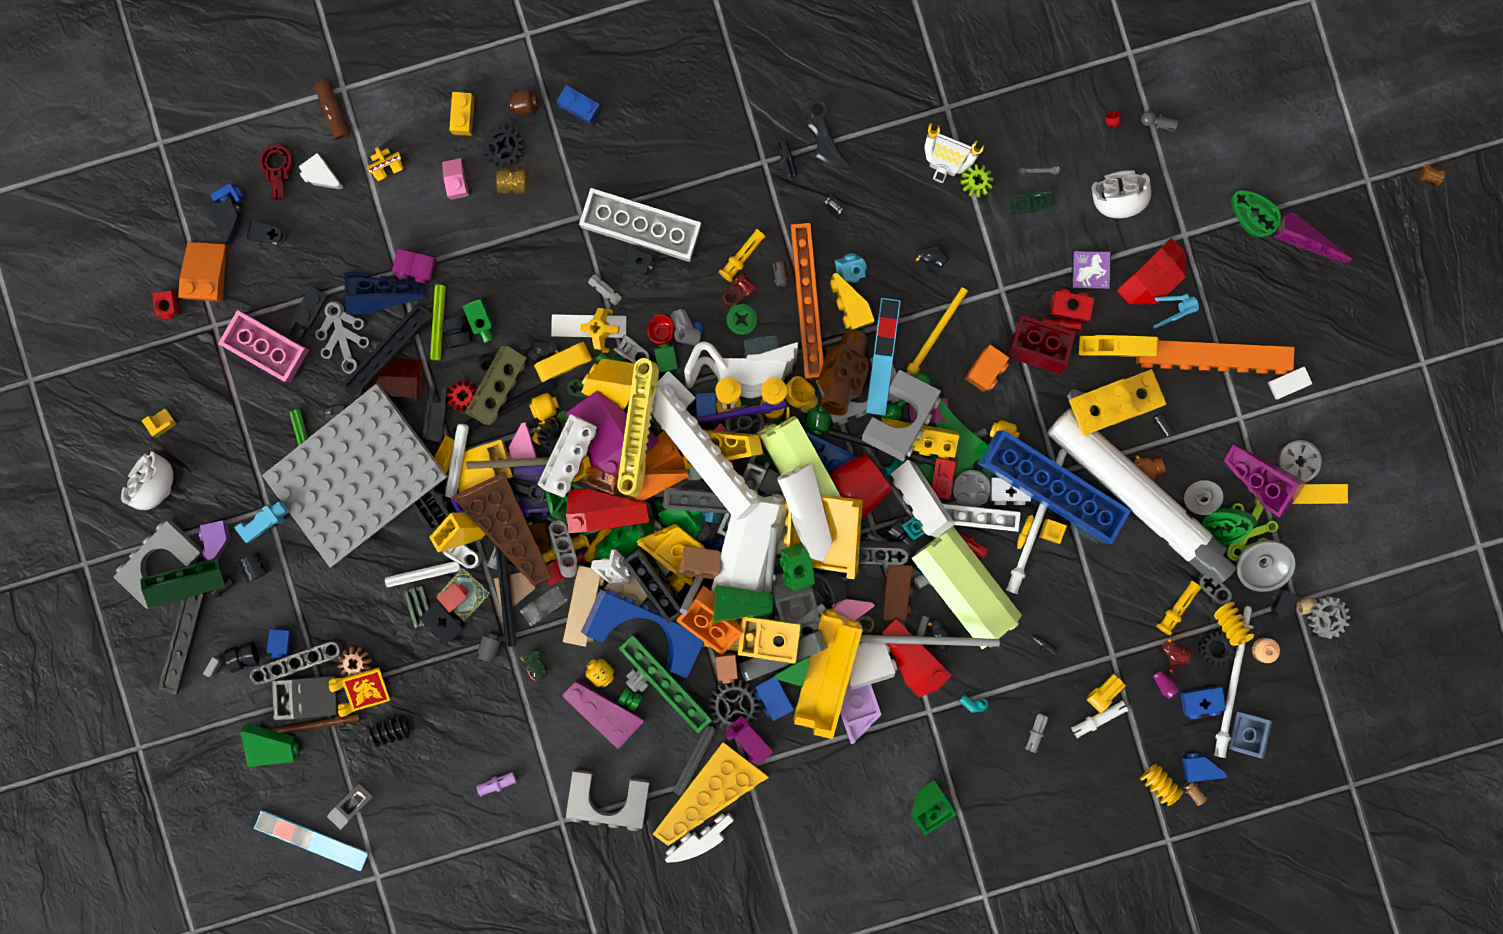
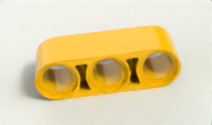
M581 342L536 363L534 367L543 383L591 361L592 357L585 343Z

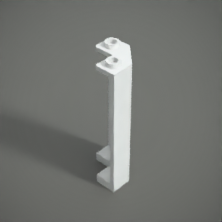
M753 490L760 504L744 519L735 520L731 515L720 556V574L714 578L711 592L715 594V587L717 585L764 592L771 525L777 524L779 526L777 553L785 525V518L789 510L786 509V500H784L783 496L773 494V496L764 498Z

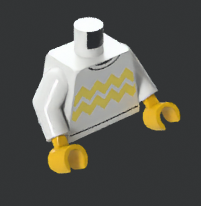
M930 123L928 127L929 134L924 146L926 159L930 162V167L936 169L933 179L944 183L947 174L955 176L956 173L962 174L967 168L971 167L978 154L983 151L985 145L981 149H977L975 145L978 141H975L972 147L939 134V125L937 130H931L932 123Z

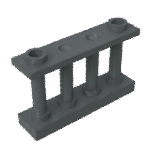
M684 479L669 488L665 487V490L654 495L656 497H664L662 506L665 509L731 514L705 481Z

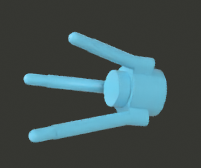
M1188 294L1156 297V301L1181 300V303L1178 304L1179 313L1155 324L1153 328L1156 329L1166 323L1198 311V301L1195 297L1189 298Z

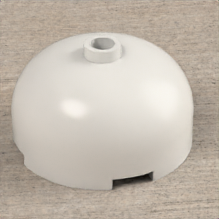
M1131 170L1119 171L1105 175L1106 180L1099 183L1095 182L1092 185V195L1096 208L1103 215L1111 218L1134 216L1144 210L1151 199L1150 179L1145 173L1138 175L1135 174V171ZM1116 178L1122 179L1123 191H1120L1118 179ZM1103 188H1104V197H1105V199L1102 198V190H1103Z
M152 451L149 456L144 454L128 475L130 478L127 488L123 487L121 493L122 502L138 510H149L159 505L171 491L173 469L170 463Z

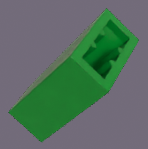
M249 723L244 724L241 730L248 767L294 762L296 755L299 754V745L295 743L294 736Z

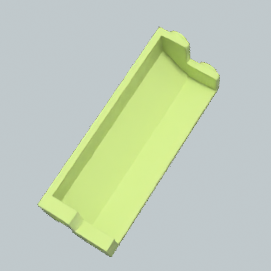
M795 416L779 425L773 423L757 432L780 475L795 468L803 469L807 465L812 464L820 494L841 497L799 420Z
M953 526L938 538L935 537L930 543L919 549L911 558L973 638L999 639L1008 630L1018 626V621L1022 616Z

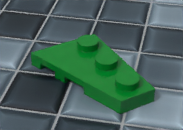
M717 585L715 587L712 624L745 617L752 618L770 615L773 608V594Z

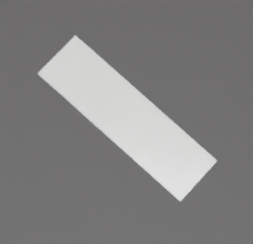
M552 315L551 336L592 337L589 333L581 332L580 326L581 324H588L595 315ZM607 316V322L610 325L620 326L619 334L611 333L608 337L623 338V335H626V316Z

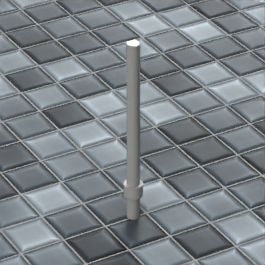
M777 524L771 525L764 593L770 594L772 593L779 529Z

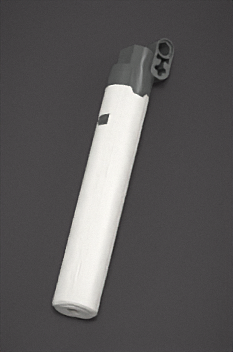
M1072 408L1064 412L1048 430L1047 435L1200 572L1198 582L1200 587L1219 604L1230 602L1232 598L1231 591L1223 582L1236 570V566L1224 556L1227 547L1195 518L1186 514L1184 508L1102 434L1096 431L1083 436ZM1204 579H1210L1215 587L1212 588L1210 584L1205 583ZM1220 590L1227 591V595L1224 598L1217 597V593Z

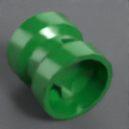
M626 687L617 704L628 707V710L634 713L643 696L633 693L630 688Z

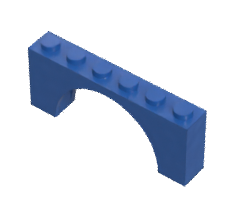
M600 589L581 632L585 636L603 643L607 635L624 621L634 618L653 620L663 628L667 636L669 654L665 668L672 673L687 678L704 642L676 621L677 618L668 623L660 611L654 613L651 611L652 608L645 604L638 606L634 604L635 600L627 596L622 599L618 597L619 593L608 589L607 592Z

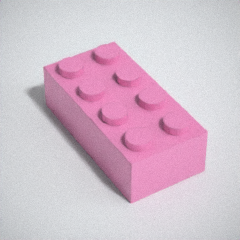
M238 310L218 343L287 383H291L309 352L305 347Z

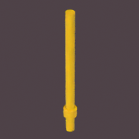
M963 287L960 289L913 363H910L906 368L907 374L913 376L918 373L920 364L968 290Z

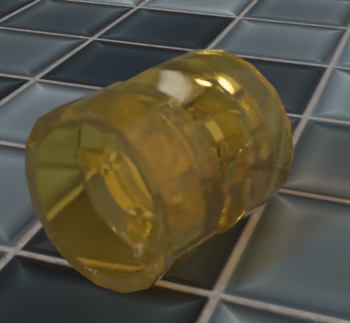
M497 169L498 194H507L511 190L514 194L526 193L525 169H513L512 173L509 169Z

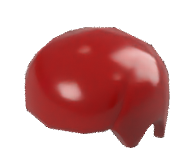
M664 314L654 315L647 328L648 337L657 345L668 344L674 338L676 331L672 319Z

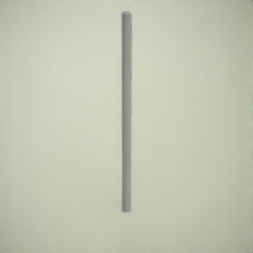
M861 635L859 641L860 643L1000 647V639Z

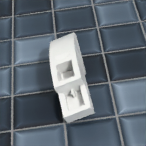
M729 812L726 815L722 813L714 820L716 823L711 828L707 826L700 832V837L695 831L692 834L688 832L680 839L682 843L677 847L673 845L666 851L665 861L670 863L687 860L715 847L724 840L721 831L732 823L734 818Z

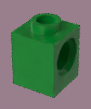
M669 344L659 345L658 349L655 350L659 373L678 370L674 346L670 347Z

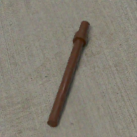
M360 714L344 717L336 715L335 718L271 728L270 730L287 734L334 725L340 727L345 726L346 723L360 721Z

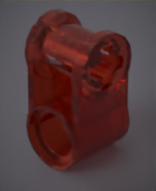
M742 273L723 293V304L728 308L738 305L757 288V285H753L746 277V274ZM728 294H734L736 301L729 303L725 297Z

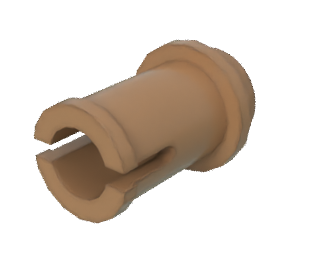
M1187 782L1184 785V792L1191 796L1197 806L1206 802L1207 797L1198 788L1197 782Z

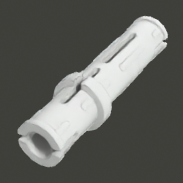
M1121 700L1102 713H1098L1093 717L1089 716L1082 723L1071 727L1072 731L1076 732L1074 733L1076 738L1091 730L1095 731L1098 726L1128 712L1127 707L1119 709L1125 703Z

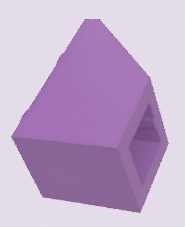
M228 520L200 525L199 537L204 543L203 556L205 560L219 559L229 544L231 535Z

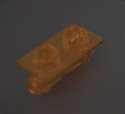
M594 466L587 468L586 474H588V477L582 479L581 482L588 484L591 488L601 489L604 493L607 492L615 495L620 492L618 489V476L606 473L605 478H603L605 471Z

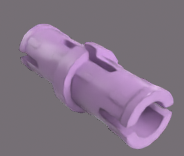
M512 771L498 778L495 776L492 780L478 784L476 787L480 797L488 793L499 792L504 787L516 784L517 780Z

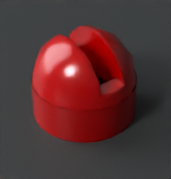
M1113 111L1105 115V120L1109 127L1115 128L1120 125V112Z

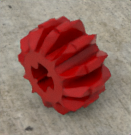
M467 380L462 381V386L459 381H456L455 385L457 388L449 387L454 392L453 394L447 393L448 397H453L448 403H455L454 410L460 407V412H465V406L468 408L478 388L472 389L474 386L473 382H470L467 386ZM466 391L465 394H468V398H464V401H462L459 395Z

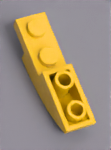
M1080 336L1079 355L1158 357L1159 337Z

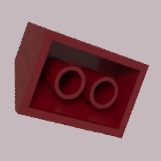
M1020 315L1010 342L1007 357L1062 374L1068 365L1076 332Z

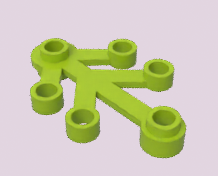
M1255 496V508L1252 515L1258 520L1264 507H1262L1259 503L1260 501ZM1235 503L1231 507V509H1235V506L1238 505L1240 510L1244 511L1243 505ZM1268 521L1265 525L1254 528L1242 540L1230 544L1227 548L1229 559L1237 562L1242 552L1254 544L1245 545L1248 538L1266 532H1276L1278 524L1275 521ZM1270 523H1273L1275 526L1273 530L1269 529ZM1260 538V539L1257 540V542L1262 541V540H1268V539H1266V538ZM1237 548L1240 550L1238 556L1234 554V550Z

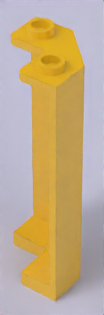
M828 609L827 611L822 610L817 630L821 629L828 648L810 656L807 674L794 714V724L813 728L814 735L833 739L861 638L862 626L858 621L849 619L839 614L838 611Z

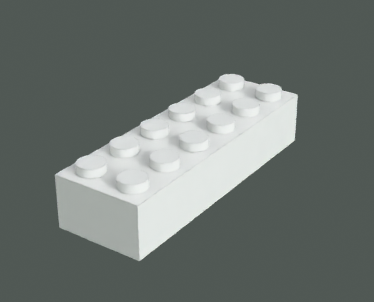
M590 188L579 223L583 229L688 262L691 261L702 226L701 222Z

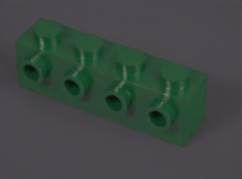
M218 558L140 579L141 591L148 608L225 587L224 575Z

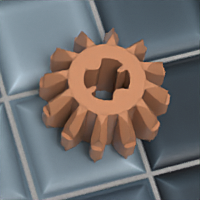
M351 647L350 653L344 650L343 655L345 657H339V660L343 663L339 664L338 668L344 667V670L341 672L342 675L348 672L347 676H351L371 669L370 666L366 665V663L371 662V659H365L368 652L361 654L362 648H358L355 651V648ZM357 660V666L352 667L351 664L353 663V661Z

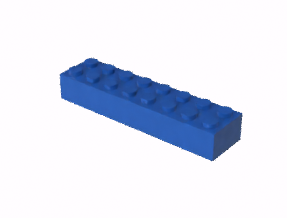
M1004 430L995 433L978 462L983 468L1103 543L1112 544L1131 512V510Z

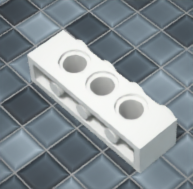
M942 503L954 521V525L1017 532L1019 530L1020 512Z

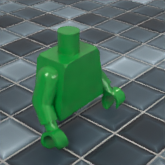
M664 497L654 502L658 511L663 508ZM664 509L658 513L666 527L677 524L696 540L702 531L701 524L705 520L701 513L702 511Z

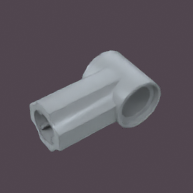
M683 309L673 311L670 317L676 327L675 340L692 346L697 345L701 334L698 329L693 328L686 311Z

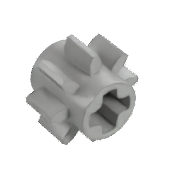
M632 669L627 674L628 680L626 684L634 692L638 690L643 692L648 687L646 683L648 680L639 670L635 671Z

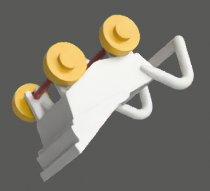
M700 342L694 347L684 369L686 387H693L702 365L707 364L718 379L715 389L718 398L716 402L718 413L731 411L741 406L740 396L749 399L762 396L763 399L760 405L763 402L772 405L779 404L784 401L787 394V388L784 383L785 376L789 377V374H792L793 365H796L798 342L758 355H747L746 359L722 358L711 343ZM702 350H707L712 358L701 357L698 359ZM785 408L773 410L772 413L762 414L768 419H777L783 415Z

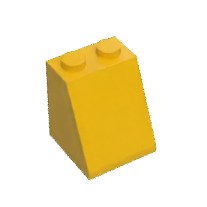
M601 359L598 364L594 363L589 374H586L584 377L582 393L590 396L595 391H598L625 411L629 405L635 364ZM647 366L644 368V374H646L648 369Z

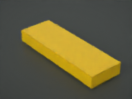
M1348 484L1304 485L1292 504L1348 503Z

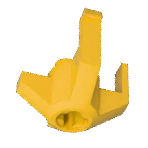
M597 308L594 318L588 324H581L580 331L589 333L592 336L594 349L601 350L602 353H608L610 349L604 347L605 338L611 333L619 334L620 326H613L607 322V314H613L612 309Z

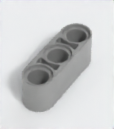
M554 521L549 526L550 541L560 573L567 578L573 577L577 573V557L567 526L563 521Z

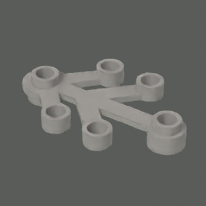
M333 301L326 305L325 315L327 317L321 328L316 331L315 336L320 341L326 340L328 338L327 331L334 322L335 330L326 347L321 350V356L325 359L332 358L333 349L339 340L344 357L341 365L342 370L352 374L358 367V363L352 359L347 338L356 342L359 347L364 349L369 347L370 340L343 327L341 319L352 324L356 330H362L365 327V322L360 318L346 315L342 304ZM333 308L338 309V313L336 315L332 314ZM357 321H361L362 323L361 327L359 328L355 326ZM321 331L325 333L324 338H319ZM363 339L367 341L365 346L361 345V340ZM325 350L330 351V355L328 357H325L324 355ZM349 363L354 364V368L352 370L348 369Z

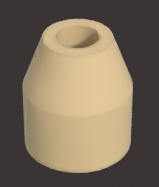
M1310 598L1302 599L1301 602L1297 601L1296 605L1299 614L1312 613L1309 610L1315 608L1313 603L1317 601Z

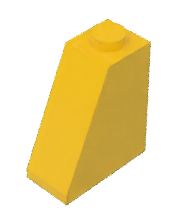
M466 512L450 513L429 538L436 550L443 552L480 540L486 534Z

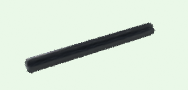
M551 378L506 401L503 406H500L497 412L498 417L532 401L536 396L557 388L555 379ZM474 418L462 423L468 425V433L484 425ZM457 427L452 429L454 435H456Z
M495 545L506 647H513L516 645L508 559L499 547Z

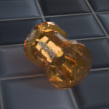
M1426 164L1420 173L1419 179L1432 182L1438 187L1444 179L1445 170L1439 171Z

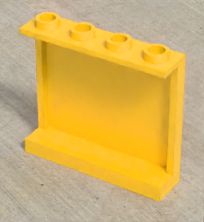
M820 494L832 544L824 560L812 559V566L817 569L847 573V578L855 579L859 565L863 500ZM786 501V509H789V512L785 518V527H788V531L785 533L784 544L790 547L801 543V540L793 524L792 513Z

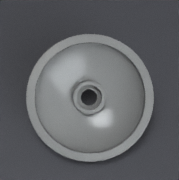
M1274 540L1259 541L1250 545L1242 552L1237 561V574L1243 585L1251 590L1259 592L1272 591L1283 586L1292 577L1295 570V558L1292 551L1281 542Z

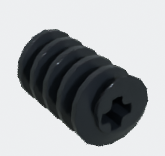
M404 714L402 721L399 716H396L395 723L392 718H389V725L384 720L381 722V727L377 723H374V729L367 725V732L372 744L375 747H380L381 744L387 745L388 741L394 743L395 739L401 741L403 737L408 739L410 737V724L407 716Z

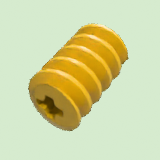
M1229 602L1220 607L1214 617L1218 620L1219 625L1222 626L1227 639H1230V644L1237 646L1250 641L1254 634L1247 635L1250 628H1243L1247 624L1246 621L1239 622L1243 616L1242 614L1235 615L1239 609H1232L1235 603Z
M1157 764L1149 767L1140 777L1141 781L1147 779L1146 787L1151 784L1153 785L1150 789L1151 792L1158 791L1155 795L1156 798L1163 797L1160 801L1161 804L1167 802V806H1170L1183 794L1181 789H1177V784L1172 783L1173 780L1170 777L1167 778V773L1162 772V767L1157 766Z

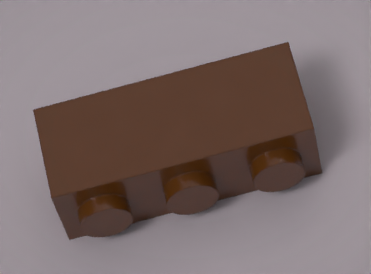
M907 560L903 565H887L882 610L884 620H894L896 618L898 621L906 622V616H910L911 604H908V599L913 595V586H910V581L915 577V567H912L911 561Z

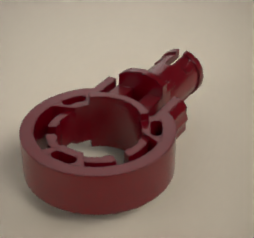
M271 145L266 147L260 154L259 165L265 173V180L272 182V199L279 200L280 197V200H284L283 183L285 180H289V173L293 169L294 160L291 153L285 147ZM273 155H282L284 163L279 168H270L269 160L266 157L271 158Z

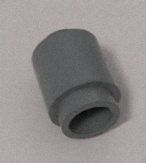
M487 633V636H482L477 652L479 654L478 659L493 662L501 643L498 635Z

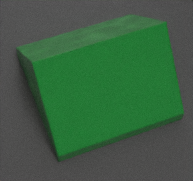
M808 656L796 661V663H791L774 672L775 678L803 687L810 657Z

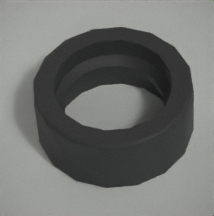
M822 569L815 573L814 581L816 588L828 604L834 605L846 598V587L837 571Z

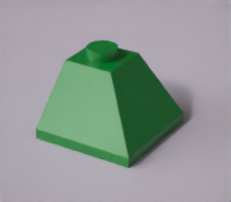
M935 780L918 790L911 812L912 818L926 836L957 815Z

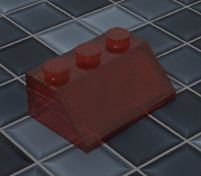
M394 359L360 396L375 384H380L388 397L420 399L422 361Z

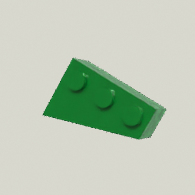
M649 515L650 522L614 528L595 545L594 560L610 559L611 550H617L625 557L627 553L639 546L637 543L639 539L654 533L655 519Z

